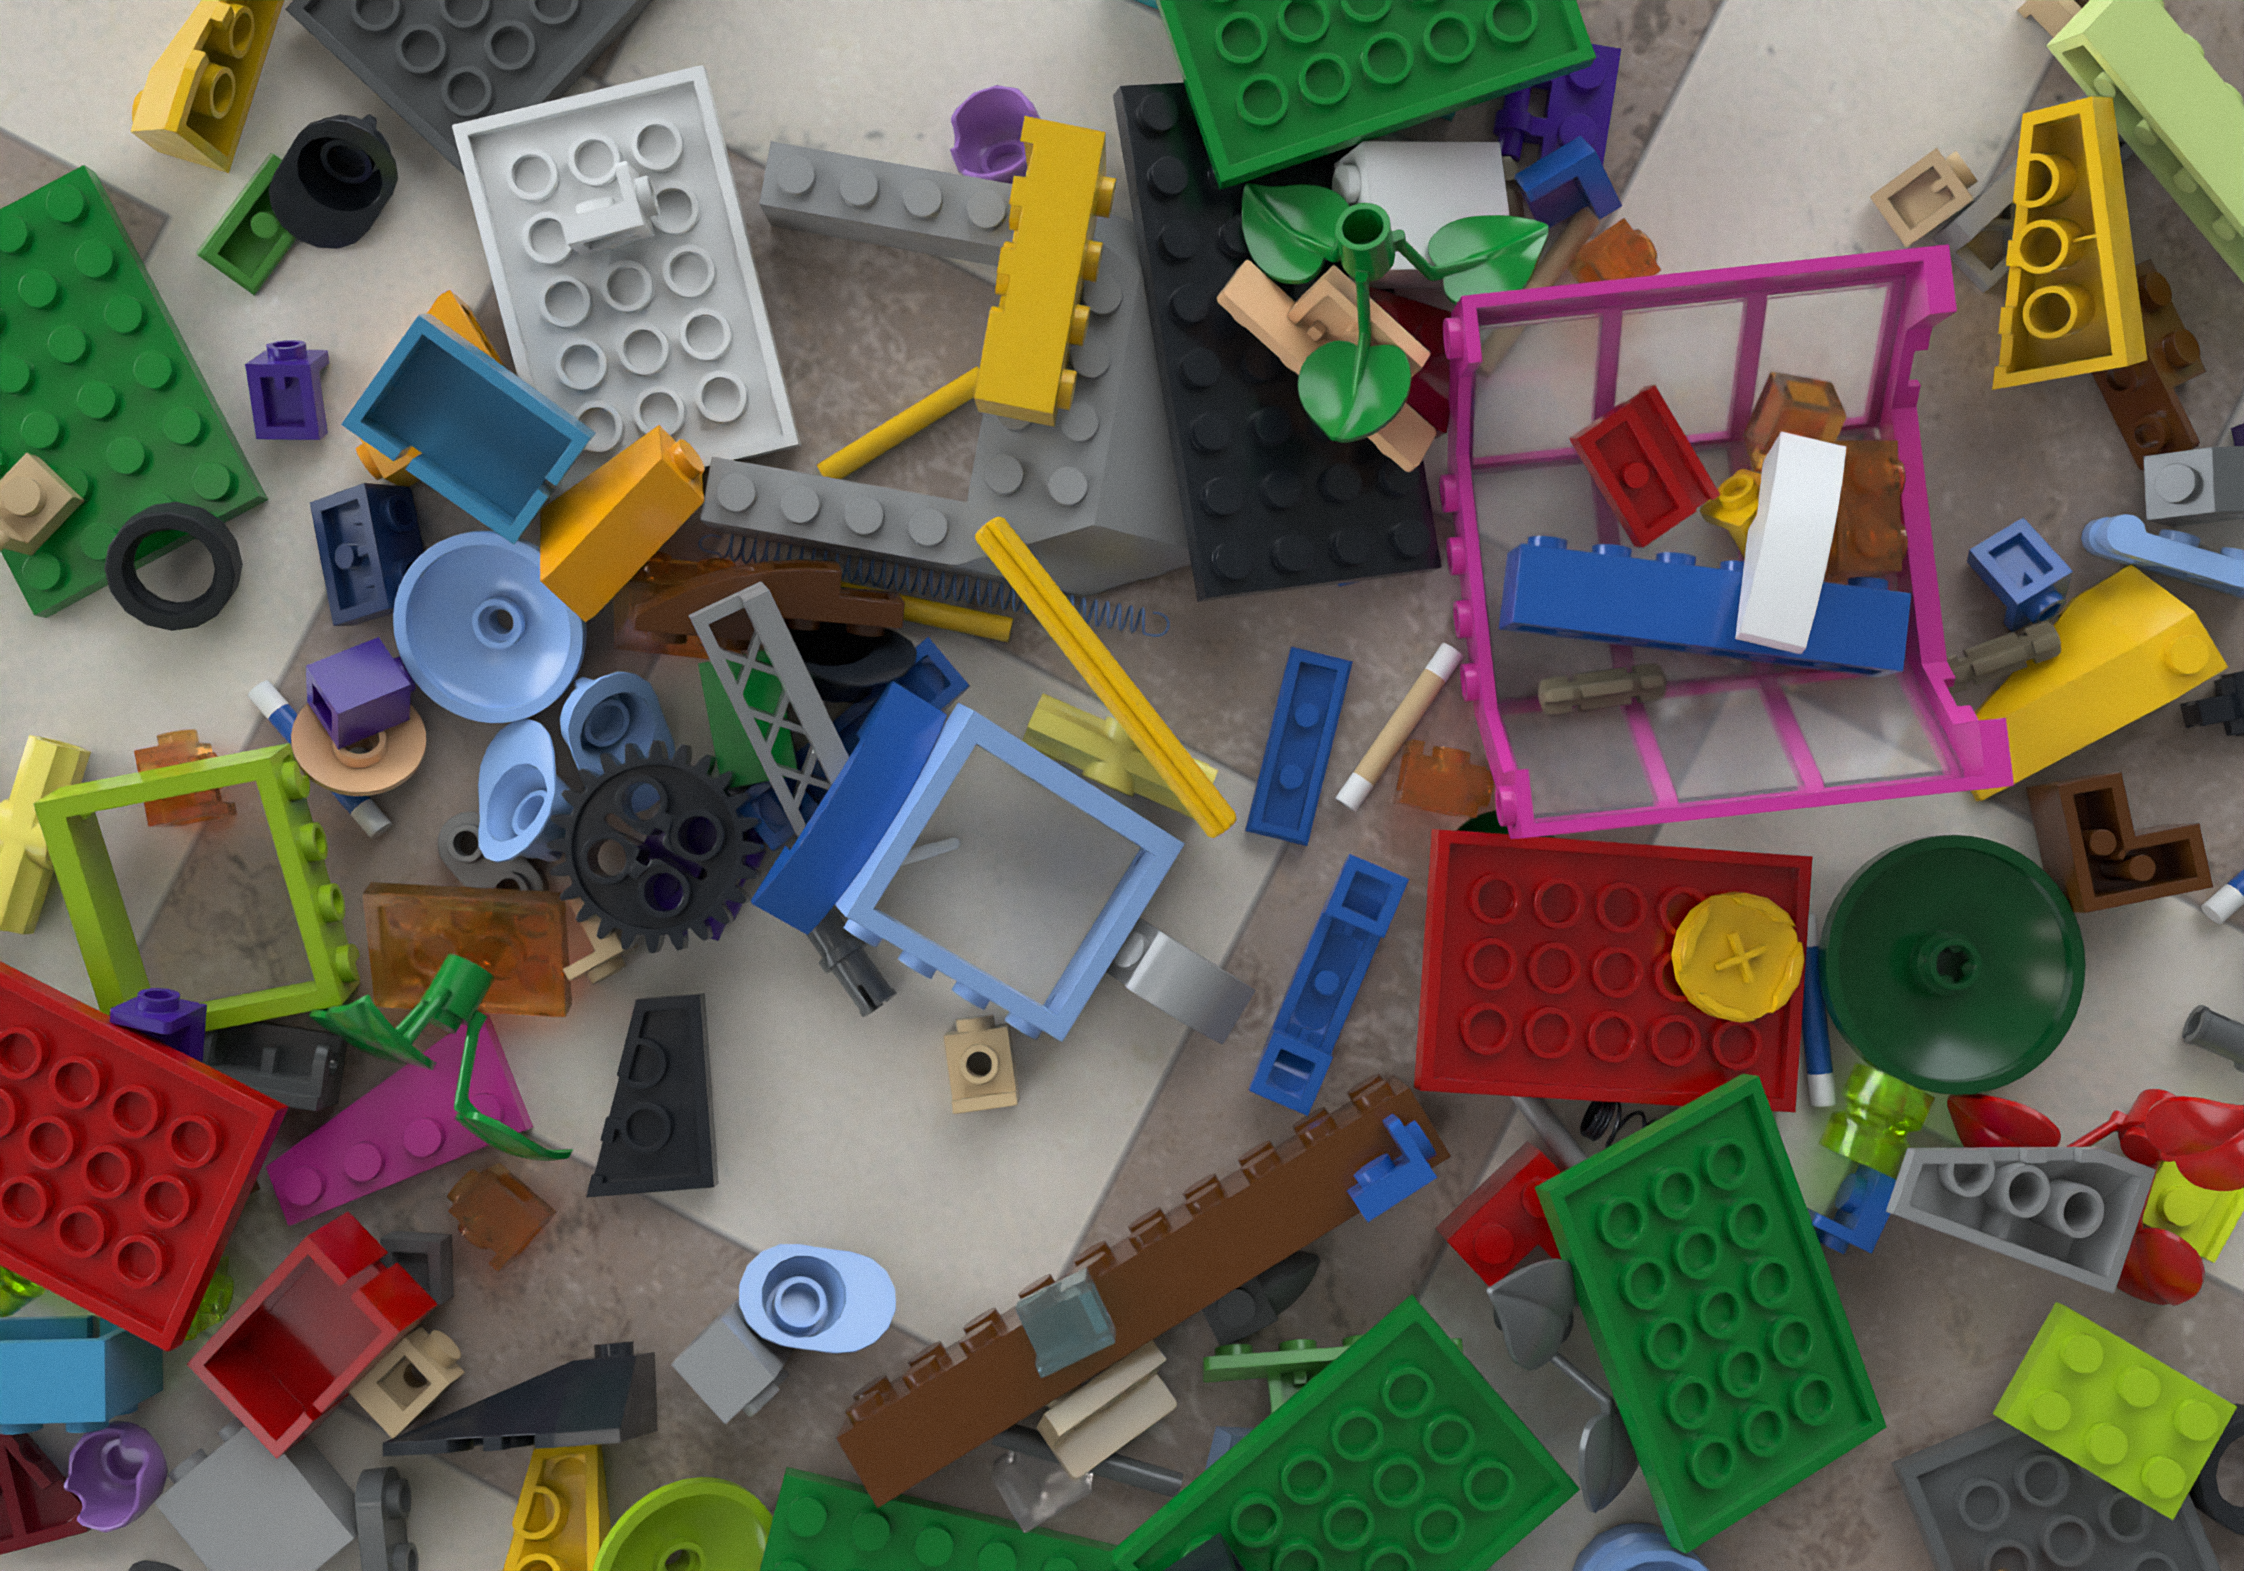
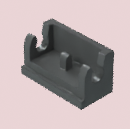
M252 1022L206 1031L203 1063L289 1107L317 1111L339 1104L348 1042L332 1032Z

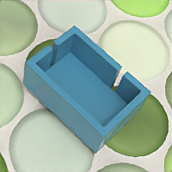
M432 314L417 316L341 424L392 461L405 456L412 446L422 454L413 458L405 470L513 545L522 537L555 491L545 481L548 480L557 486L596 434L592 429Z
M93 1315L0 1318V1434L30 1433L42 1429L43 1424L66 1423V1432L86 1433L102 1430L109 1427L110 1419L115 1416L138 1411L139 1403L163 1391V1349L101 1317L99 1338H93Z

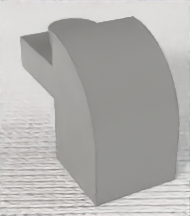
M1140 917L1106 973L1126 985V988L1144 1000L1222 1045L1256 991Z

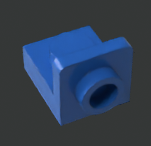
M2024 517L1969 549L1967 563L2007 607L2003 623L2011 632L2019 630L2030 622L2036 624L2041 621H2049L2065 606L2073 571Z
M1394 1114L1383 1119L1384 1126L1403 1155L1392 1161L1388 1154H1383L1364 1165L1353 1175L1358 1184L1347 1190L1367 1222H1370L1437 1178L1427 1162L1435 1157L1437 1153L1415 1120L1404 1126Z
M1860 1163L1855 1174L1850 1173L1846 1176L1837 1191L1835 1206L1838 1210L1833 1220L1807 1208L1819 1242L1844 1255L1850 1244L1872 1254L1891 1214L1886 1212L1897 1179Z

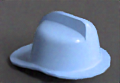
M615 672L594 680L585 677L574 680L575 690L563 705L560 726L561 735L570 748L579 771L581 769H589L600 776L604 774L600 755L603 753H611L621 764L625 763V745L629 743L637 744L644 757L648 758L653 740L664 741L668 752V759H672L675 753L674 741L660 708L658 697L648 681L635 673ZM645 783L634 791L631 798L634 813L649 809L660 800L658 791L652 785Z
M528 718L509 723L491 741L480 765L478 782L479 848L485 858L496 863L513 860L519 855L552 862L559 860L563 855V852L547 848V842L562 839L566 836V829L552 822L551 816L559 814L571 815L574 807L561 795L563 790L571 789L556 774L555 751L551 735L542 723Z
M779 1244L762 1251L747 1265L739 1284V1306L746 1323L762 1339L779 1346L832 1354L855 1353L874 1344L889 1329L896 1311L895 1288L887 1271L872 1258L850 1251L803 1244Z

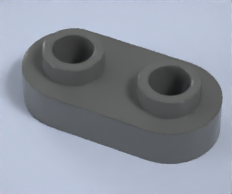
M463 812L451 817L443 825L438 836L439 855L444 864L486 912L493 918L506 923L525 922L540 914L549 898V883L546 875L533 859L519 855L513 860L496 863L484 857L479 848V841L477 850L472 855H466L460 846L461 838L469 831L473 832L478 838L479 812ZM509 879L515 880L521 890L519 898L514 903L507 902L502 895V887Z
M393 1466L365 1469L358 1478L355 1493V1512L362 1571H418L417 1548L413 1542L408 1543L406 1518L411 1510V1488L406 1478L400 1479L397 1469Z

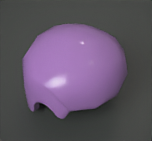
M995 85L974 92L955 109L951 117L955 142L950 152L960 174L1009 184L1013 183L1014 176H1026L1024 143L1020 142L1024 116L1041 118L1034 104L1018 88Z
M115 1420L110 1422L109 1427L105 1429L86 1432L72 1449L69 1456V1477L64 1483V1489L76 1494L82 1502V1510L77 1517V1521L85 1527L108 1533L126 1527L140 1518L163 1493L168 1474L166 1459L157 1441L145 1428H141L139 1425L131 1422Z

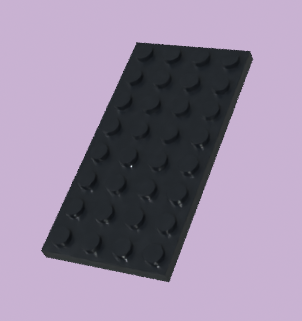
M1184 82L1120 86L1113 95L1197 602L1426 573L1442 568L1423 459L1414 470L1408 473L1390 457L1384 455L1368 437L1347 443L1332 441L1306 413L1300 401L1298 391L1299 375L1287 368L1280 358L1247 328L1237 323L1232 315L1217 301V296L1236 270L1246 260L1251 261L1256 266L1249 253L1242 227V199L1245 185L1257 184L1275 187L1304 184L1317 185L1332 190V179L1335 172L1334 164L1359 144L1220 190ZM1325 259L1319 274L1309 282L1285 284L1273 279L1271 280L1296 302L1333 265L1340 269L1348 278L1349 274L1344 270L1341 260L1333 263ZM1379 289L1395 294L1394 289Z

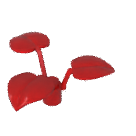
M2147 1089L2138 1095L2128 1114L2118 1110L2113 1111L2107 1122L2066 1147H2091L2116 1131L2118 1132L2120 1148L2129 1159L2156 1169L2116 1287L2130 1296L2149 1303L2176 1306L2197 1295L2204 1283L2205 1268L2196 1249L2183 1238L2164 1229L2143 1228V1216L2158 1167L2162 1160L2166 1162L2175 1161L2178 1170L2185 1179L2198 1187L2208 1190L2234 1191L2243 1188L2244 1105L2222 1103L2199 1097L2176 1096L2161 1089ZM1978 1093L1950 1094L1948 1096L1947 1107L1964 1148L2057 1147L2061 1141L2059 1128L2048 1117L2024 1104Z

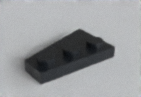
M705 993L636 999L617 1072L619 1079L610 1114L605 1120L600 1139L603 1142L595 1173L591 1175L586 1198L713 1188L719 1184Z

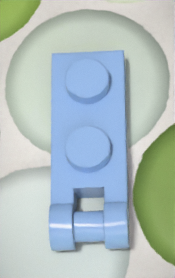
M2129 514L2092 520L2085 525L2082 531L2081 541L2083 547L2087 552L2095 556L2126 565L2132 564L2136 568L2244 599V550L2222 547L2219 554L2198 548L2201 539L2192 534L2168 529L2160 530L2158 536L2146 532L2143 522L2138 517Z

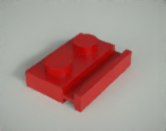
M1646 385L1638 391V394L1626 402H1621L1569 438L1634 547L1644 548L1697 512L1696 509L1708 500H1714L1721 495L1656 385Z

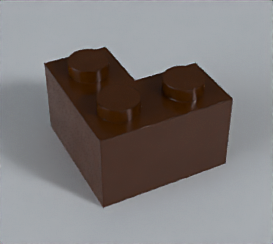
M2122 772L2084 775L2026 787L2043 870L2058 885L2074 913H2089L2213 888L2200 823L2162 824L2134 830Z

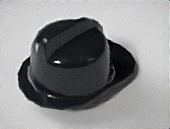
M339 114L309 123L299 132L277 167L269 188L271 208L281 226L296 239L317 248L339 249L354 244L370 230L393 195L399 178L396 161L392 156L391 148L385 137L376 129L377 119L371 114H368L363 119L356 116Z
M821 621L820 630L815 631L788 628L822 701L831 703L860 702L871 695L874 685L889 683L904 676L916 662L917 650L912 641L900 633L885 628V635L880 637L851 634L846 631L847 624Z

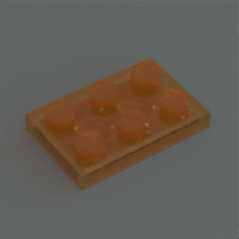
M371 882L362 895L374 1004L376 1007L413 1009L420 1002L447 955L454 954L479 965L495 977L493 984L477 1011L494 1014L566 1017L572 1006L571 981L567 979L563 971L570 964L566 903L561 901L559 897L562 892Z

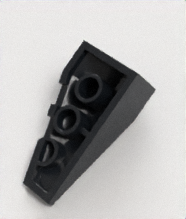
M634 1341L595 1344L594 1357L568 1362L384 1442L383 1457L453 1453L472 1450L474 1446L483 1445V1451H500L535 1445V1449L621 1443L658 1431L655 1352L634 1354Z

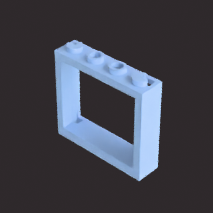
M958 702L941 729L918 779L897 816L868 861L835 905L848 918L843 928L857 938L874 947L879 945L882 938L903 950L898 959L919 974L932 979L938 970L956 980L952 990L973 1005L985 1010L988 1003L992 1001L1008 1010L1009 1013L1004 1020L1025 1035L1037 1040L1042 1031L1063 1042L1185 843L976 711ZM975 745L980 746L1141 847L1044 1005L875 908Z

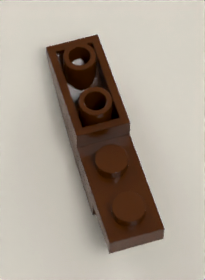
M807 559L764 561L733 566L700 575L657 593L636 605L634 630L647 631V639L657 643H687V635L698 636L688 615L760 581L770 590L787 628L796 630H820L821 621L847 624L846 631L851 634L880 637L885 635V627L902 629L905 603L898 592L841 587L842 570L837 561ZM745 608L708 624L719 647L731 650H747L755 630Z

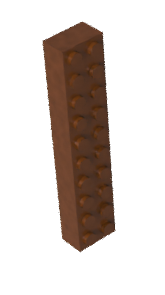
M1379 1073L1368 1077L1347 1092L1351 1101L1330 1114L1325 1107L1314 1110L1292 1126L1296 1135L1274 1147L1271 1141L1268 1140L1253 1147L1238 1158L1237 1161L1242 1168L1219 1181L1216 1174H1211L1199 1180L1183 1192L1186 1202L1166 1214H1164L1161 1207L1145 1213L1128 1226L1131 1235L1111 1248L1105 1240L1091 1246L1073 1260L1076 1268L1057 1281L1053 1279L1051 1274L1039 1278L1019 1292L1018 1296L1021 1302L1000 1315L996 1307L985 1311L963 1327L966 1335L945 1349L941 1341L935 1342L913 1356L908 1361L911 1368L897 1379L890 1382L886 1375H882L860 1388L853 1395L856 1402L845 1410L847 1417L836 1439L877 1508L1359 1214V1209L1347 1192V1190L1358 1184L1353 1175L1364 1165L1383 1154H1388L1392 1161L1403 1155L1382 1122L1383 1119L1391 1114L1397 1116L1404 1126L1413 1120L1420 1126L1437 1153L1435 1157L1427 1161L1431 1169L1450 1158V1153L1411 1089L1394 1075L1386 1080H1383Z

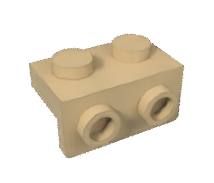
M1153 1340L1102 1370L1103 1373L1083 1387L1079 1384L1047 1404L1050 1410L1044 1413L1036 1428L1072 1480H1078L1176 1408L1177 1402L1157 1374L1166 1362V1358Z

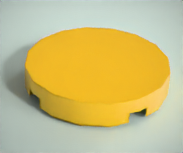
M1730 892L1710 896L1689 911L1676 931L1671 954L1675 980L1688 1001L1707 1015L1740 1023L1756 1020L1754 1018H1760L1766 1013H1773L1784 1006L1799 985L1804 964L1802 942L1797 941L1796 932L1792 927L1795 924L1789 914L1770 899L1743 892Z

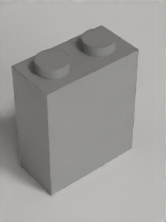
M237 1417L217 1433L224 1443L209 1456L200 1448L175 1467L167 1475L174 1485L154 1501L156 1506L209 1571H316L358 1536L355 1493L308 1436L276 1459Z

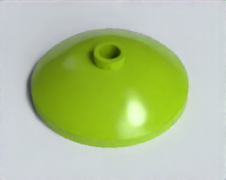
M696 1477L675 1481L652 1491L636 1502L619 1518L602 1543L593 1566V1571H759L773 1516L753 1493L734 1482L713 1477ZM680 1549L682 1550L681 1556L677 1561L666 1564V1560L672 1553Z

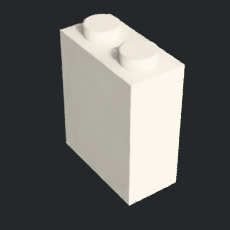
M1363 141L1334 164L1335 172L1332 179V190L1341 195L1349 204V207L1358 203H1372L1382 207L1390 218L1392 231L1397 229L1403 230L1406 241L1432 266L1434 265L1429 258L1428 244L1430 238L1443 226L1455 220L1471 216H1509L1500 142ZM1398 251L1395 252V261L1391 269L1382 278L1369 284V287L1376 289L1444 288L1443 279L1429 281ZM1349 275V279L1355 282V278Z

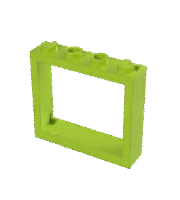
M291 743L64 786L33 803L101 1012L110 1016V1009L137 997L139 991L151 987L95 812L252 781L257 783L314 980L199 1002L207 1004L205 1032L340 1006L358 987L360 977L355 962L360 957V953L355 944H348L342 923L345 917L344 897L340 887L330 881L324 861L328 855L327 838L321 824L313 822L306 799L310 794L308 774L301 775Z

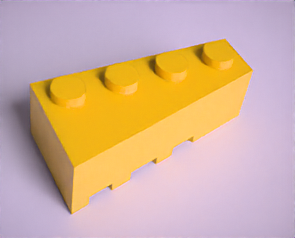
M2091 96L2023 113L2013 203L2016 204L2012 240H2008L2006 266H2009L2005 306L2001 307L1998 334H2002L1999 364L1994 367L1992 390L2126 367L2147 360L2113 97Z
M1024 116L1020 142L1024 143L1027 171L1025 177H1013L1009 200L1011 205L1009 230H1013L1014 234L1012 242L1005 241L1000 250L995 294L1001 297L999 307L992 306L989 311L974 400L978 412L1055 427L1058 409L1069 411L1071 409L1077 371L1067 369L1072 344L1083 346L1085 342L1090 307L1080 305L1085 280L1096 282L1098 278L1104 243L1093 241L1098 216L1110 218L1117 179L1106 176V132Z

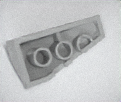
M2096 1147L1907 1148L1886 1212L2114 1294L2156 1169Z

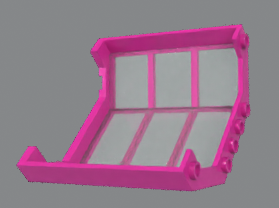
M1949 244L1464 295L1460 297L1451 312V318H1445L1443 323L1444 348L1447 359H1450V418L1447 448L1448 474H1443L1439 477V495L1443 513L1452 512L1455 537H1449L1446 540V557L1450 575H1459L1462 600H1457L1453 603V620L1457 638H1466L1469 663L1461 664L1460 666L1462 695L1465 702L1473 701L1475 718L1496 787L1495 803L1498 821L1501 827L1507 826L1510 839L2014 786L2006 718L1978 720L1971 705L1957 706L1947 688L1954 687L1956 677L1947 662L1917 413L1921 385L1917 379L1909 380L1915 351L1928 350L1932 328L1957 312ZM1646 385H1656L1717 489L1725 480L1732 477L1740 469H1747L1762 474L1763 461L1781 431L1846 446L1838 512L1824 582L1847 585L1848 578L1873 577L1888 580V590L1911 593L1903 672L1883 677H1871L1499 630L1507 553L1521 543L1527 544L1528 537L1551 536L1567 540V549L1592 552L1593 545L1614 544L1631 548L1632 558L1655 561L1657 553H1685L1696 556V566L1720 569V562L1745 560L1728 529L1704 520L1699 511L1703 505L1696 509L1697 512L1644 548L1634 547L1570 442L1569 438L1621 402H1626L1638 394V391ZM1653 662L1660 664L1663 673L1666 674L1665 697L1659 701L1637 703L1635 697L1631 698L1632 703L1630 705L1579 712L1578 707L1573 706L1572 713L1556 716L1544 714L1539 703V682L1548 677L1566 675L1568 681H1573V675L1576 673L1626 667L1628 673L1632 672L1633 665Z

